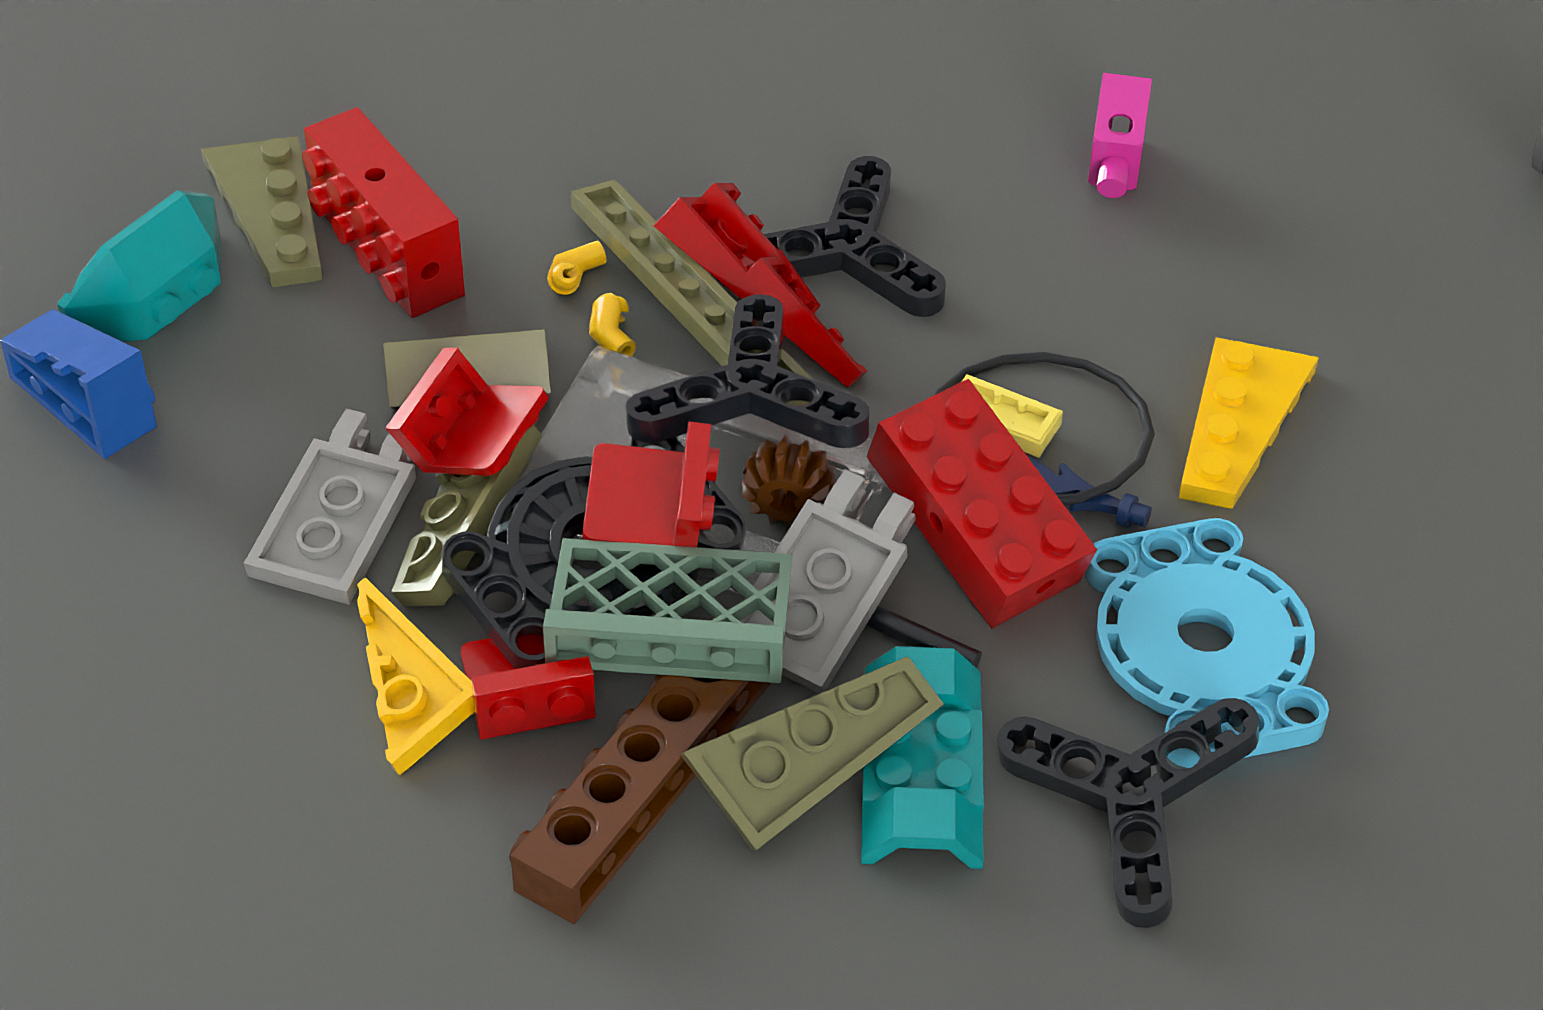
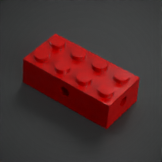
M358 107L305 127L304 134L307 149L302 152V159L311 177L312 188L307 191L310 205L318 217L325 216L331 223L339 242L342 245L348 244L354 250L362 269L367 274L373 273L377 277L389 301L392 303L398 302L411 318H414L465 296L458 218Z
M969 378L878 423L866 457L892 493H896L914 502V508L911 513L915 514V525L991 629L1081 581L1097 548Z

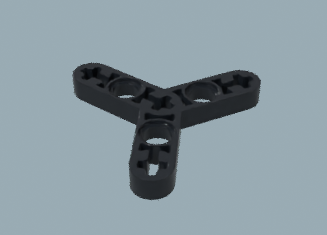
M863 156L850 162L829 222L764 234L775 248L783 251L801 278L842 270L913 316H932L939 313L944 307L946 290L944 276L877 233L890 193L891 168L881 158ZM866 179H871L869 189L862 187ZM855 207L864 208L870 212L864 215H854L846 210ZM792 249H806L811 254L805 257L791 256L787 252ZM886 263L894 265L897 269L890 272L875 270L873 266Z
M758 294L741 299L735 307L728 365L636 393L627 400L625 410L628 434L635 440L645 443L661 442L687 434L688 422L705 423L712 426L750 413L829 446L852 448L865 442L869 436V407L865 401L858 397L780 367L784 333L783 306L777 298ZM755 321H763V327L754 326ZM748 350H766L764 353H745ZM697 398L713 399V401L706 403L690 402V400ZM790 401L809 402V404L802 406H792L785 403Z
M1225 698L1213 703L1131 754L1031 717L1014 718L1007 722L1000 729L997 741L1001 764L1009 773L1108 812L1115 894L1119 914L1127 923L1135 927L1149 928L1157 926L1166 920L1172 910L1173 900L1163 807L1232 766L1256 749L1259 742V720L1256 710L1248 702L1237 698ZM1228 722L1232 727L1242 725L1243 733L1236 735L1231 730L1222 733L1221 724ZM1028 740L1035 741L1036 750L1026 748L1022 754L1015 753L1014 745L1024 746ZM1214 742V752H1211L1209 744ZM1179 748L1193 750L1200 757L1198 763L1188 769L1173 768L1167 763L1166 758L1172 751ZM1045 757L1051 759L1050 766H1046ZM1073 758H1087L1094 763V771L1085 778H1070L1062 771L1066 762ZM1151 766H1155L1157 773L1151 776ZM1128 782L1135 788L1143 785L1144 794L1136 796L1132 791L1123 793L1122 785ZM1137 830L1148 832L1156 839L1154 846L1143 853H1132L1126 850L1121 845V842L1127 834ZM1148 872L1151 903L1140 905L1136 897L1137 884L1135 873Z

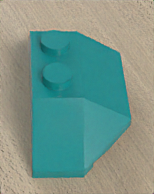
M177 190L112 237L99 248L79 274L72 292H66L57 303L59 312L122 342L148 340L166 325L172 323L184 311L204 296L210 294L213 289L221 284V241L214 198L206 193L198 194Z

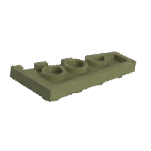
M299 136L202 148L203 164L208 173H212L221 197L224 201L227 200L232 209L234 220L240 231L243 230L248 238L250 249L271 287L323 281L310 200L307 194L308 188Z
M907 656L682 752L680 755L750 849L755 851L944 705V703Z

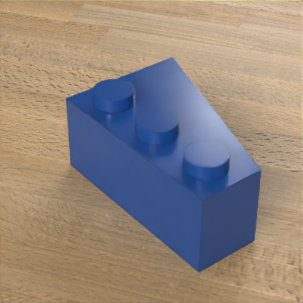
M54 309L0 340L9 377L103 459L108 458L157 427L152 406L155 402V395L147 382L141 350Z

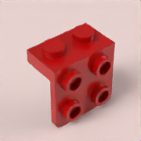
M443 348L385 429L423 473L491 476L508 464L512 451L526 431L537 422L540 411L548 401L549 396L541 386L487 385L458 348Z
M688 422L684 452L609 443L598 444L593 450L583 525V539L697 547L700 529L711 530L715 496L704 495L705 481L716 482L720 448L709 447L711 424Z
M526 634L518 639L516 645L525 654L538 655L544 652V637L538 634ZM491 638L470 641L462 645L460 649L464 674L472 681L474 717L480 740L596 718L594 673L589 656L516 669L509 663Z

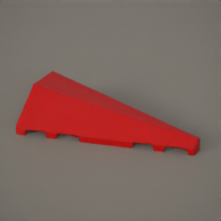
M713 183L701 197H679L653 225L658 231L740 299L758 294L777 298L783 306V334L846 387L853 385L868 372L863 365L858 364L843 348L841 344L844 338L839 330L834 327L827 330L817 318L815 313L821 305L783 251L775 248L761 232L764 225L758 216L754 214L747 216L738 206L736 201L741 192L734 183Z

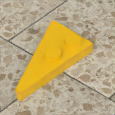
M365 577L357 584L359 588L357 603L360 618L364 622L369 645L366 646L370 673L372 683L378 691L376 701L378 715L384 724L389 748L385 750L386 758L393 769L399 775H402L475 712L472 681Z

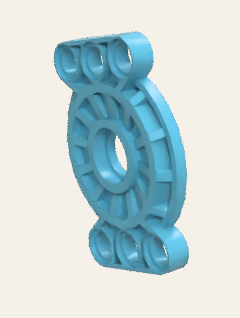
M1209 518L1105 538L1095 542L1094 546L1097 548V551L1085 574L1087 581L1093 588L1105 593L1098 607L1096 641L1101 660L1113 679L1134 699L1158 713L1170 716L1166 724L1165 733L1217 701L1225 698H1237L1248 702L1254 707L1258 714L1259 727L1261 728L1256 749L1244 758L1305 746L1318 741L1324 732L1329 706L1321 693L1312 688L1302 686L1307 678L1315 653V631L1308 610L1295 591L1275 573L1249 559L1240 557L1243 535L1237 525L1221 518ZM1209 539H1218L1227 543L1231 549L1226 552L1217 553L1205 548L1202 543ZM1157 549H1166L1175 553L1179 559L1171 563H1164L1154 559L1150 553ZM1105 559H1113L1124 564L1126 569L1119 573H1110L1102 570L1097 563ZM1111 604L1118 614L1116 624H1106V616ZM1287 606L1297 619L1299 627H1293L1289 613L1286 610ZM1193 622L1209 623L1226 631L1233 640L1224 649L1204 652L1193 649L1185 644L1179 636L1177 628ZM1304 645V658L1301 666L1291 662L1293 652ZM1293 707L1304 708L1310 711L1316 720L1309 724L1297 723L1291 720L1285 711ZM1228 722L1221 724L1222 733L1231 730L1236 735L1240 734ZM1214 742L1209 744L1210 751L1214 752L1215 747ZM1187 748L1176 749L1167 756L1173 763L1186 768L1193 767L1200 759L1196 752Z

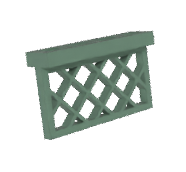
M563 538L550 609H546L543 624L545 664L589 656L592 670L781 683L793 554ZM573 559L598 561L604 568L584 579L572 568ZM640 564L657 566L662 572L642 583L629 570ZM697 568L713 569L720 576L700 587L687 574ZM754 572L779 574L777 581L760 591L745 579ZM617 578L630 591L609 602L597 589ZM675 582L688 595L668 606L655 593ZM732 586L746 600L727 611L713 597ZM582 598L587 599L597 609L595 612L564 610ZM640 602L646 604L655 613L654 616L622 614ZM698 606L703 607L714 617L711 621L681 618ZM759 610L774 624L741 623L740 620Z

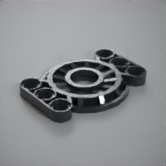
M676 437L655 443L640 442L632 438L629 445L642 448L656 445L668 451H685V447ZM584 456L559 460L532 471L513 485L497 505L488 527L487 536L475 532H460L446 540L442 548V573L446 581L505 658L516 669L545 664V651L538 655H528L519 650L516 643L519 638L526 634H538L544 637L543 624L546 609H550L562 540L563 538L573 539L577 534L583 533L592 457ZM705 481L704 495L715 496L712 525L722 524L729 527L733 531L735 538L726 544H716L707 539L704 530L700 529L697 548L741 551L746 533L743 517L714 482ZM517 503L510 520L502 523L504 516ZM474 551L483 558L484 562L475 570L463 571L454 566L451 560L458 552ZM574 562L572 564V568L584 579L601 570L584 568ZM640 564L629 570L642 583L662 572L657 566ZM697 568L687 574L696 583L701 568ZM617 578L597 589L609 602L630 591ZM675 582L655 593L668 606L688 595L682 590L677 598L674 599L671 592L675 587ZM505 592L515 599L516 604L510 611L496 613L485 606L484 600L491 593ZM582 598L564 610L595 612L597 609L587 599ZM640 602L622 614L648 616L653 611L646 604Z

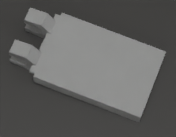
M346 408L332 430L329 442L313 438L243 563L247 577L350 605L358 590L357 584L364 579L416 480L412 459L390 434L384 440L379 455L364 452L371 438L370 431L362 429L367 422L366 413Z
M844 469L827 495L824 504L816 503L810 499L806 501L774 552L793 554L782 675L818 694L828 689L907 559V545L902 542L915 521V514L911 513L914 508V502L896 493H893L878 516L873 528L853 519L867 496L866 490L862 489L865 484V478ZM762 572L754 587L759 591L777 581L779 574ZM759 610L740 620L741 623L774 624Z

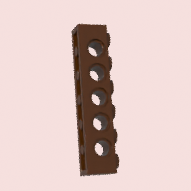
M657 674L650 685L647 696L635 709L629 708L624 712L618 721L615 733L601 749L597 747L589 753L578 777L567 789L561 788L554 794L543 818L532 831L525 830L514 842L509 855L514 892L575 925L696 776L680 753L733 731L771 683Z

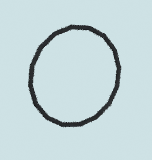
M1048 352L1000 355L962 369L936 391L935 395L962 382L966 374L973 376L1004 364L1048 362L1084 369L1116 385L1139 411L1144 437L1136 459L1109 482L1076 494L1057 495L1064 505L1079 504L1117 490L1144 466L1155 435L1146 402L1122 377L1085 359Z

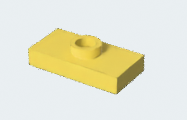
M966 374L962 381L970 379L1025 453L1039 458L1061 426L1063 411Z

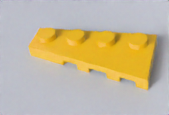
M1215 337L1181 482L1180 499L1233 509L1258 468L1261 456L1268 445L1271 446L1277 437L1280 425L1288 412H1292L1305 384L1309 383L1316 373L1319 357Z

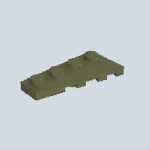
M534 425L526 431L514 448L508 464L491 476L435 474L434 477L439 481L440 487L436 497L425 500L420 517L426 523L422 533L411 538L391 591L403 606L444 605L447 599L455 592L442 573V548L446 540L460 532H475L485 536L497 505L515 484L521 472L529 465L531 455L542 438L541 433ZM458 552L451 561L454 566L464 571L476 552Z

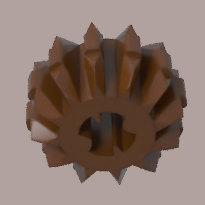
M786 435L778 444L765 439L758 448V451H752L750 457L746 460L743 470L744 478L741 485L743 491L742 498L750 501L751 514H767L769 525L780 520L785 521L791 527L808 499L824 504L827 495L835 485V467L828 464L826 451L810 450L808 439L800 445L793 444Z

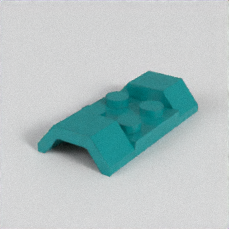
M895 646L866 666L865 674L908 656L944 705L863 767L861 864L873 865L898 848L949 850L970 869H983L984 794L981 672L953 648Z

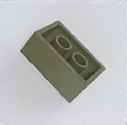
M545 329L383 343L389 407L402 406L443 348H458L487 385L541 386L547 394L551 393Z

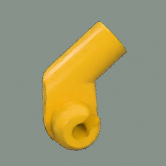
M597 240L555 255L547 275L550 288L560 295H568L575 292L579 287L583 272L606 264V254L602 244Z
M606 293L598 297L592 305L589 335L617 362H625L634 354L636 349V343L619 329V324L626 319L621 313L629 312L628 302L621 296Z

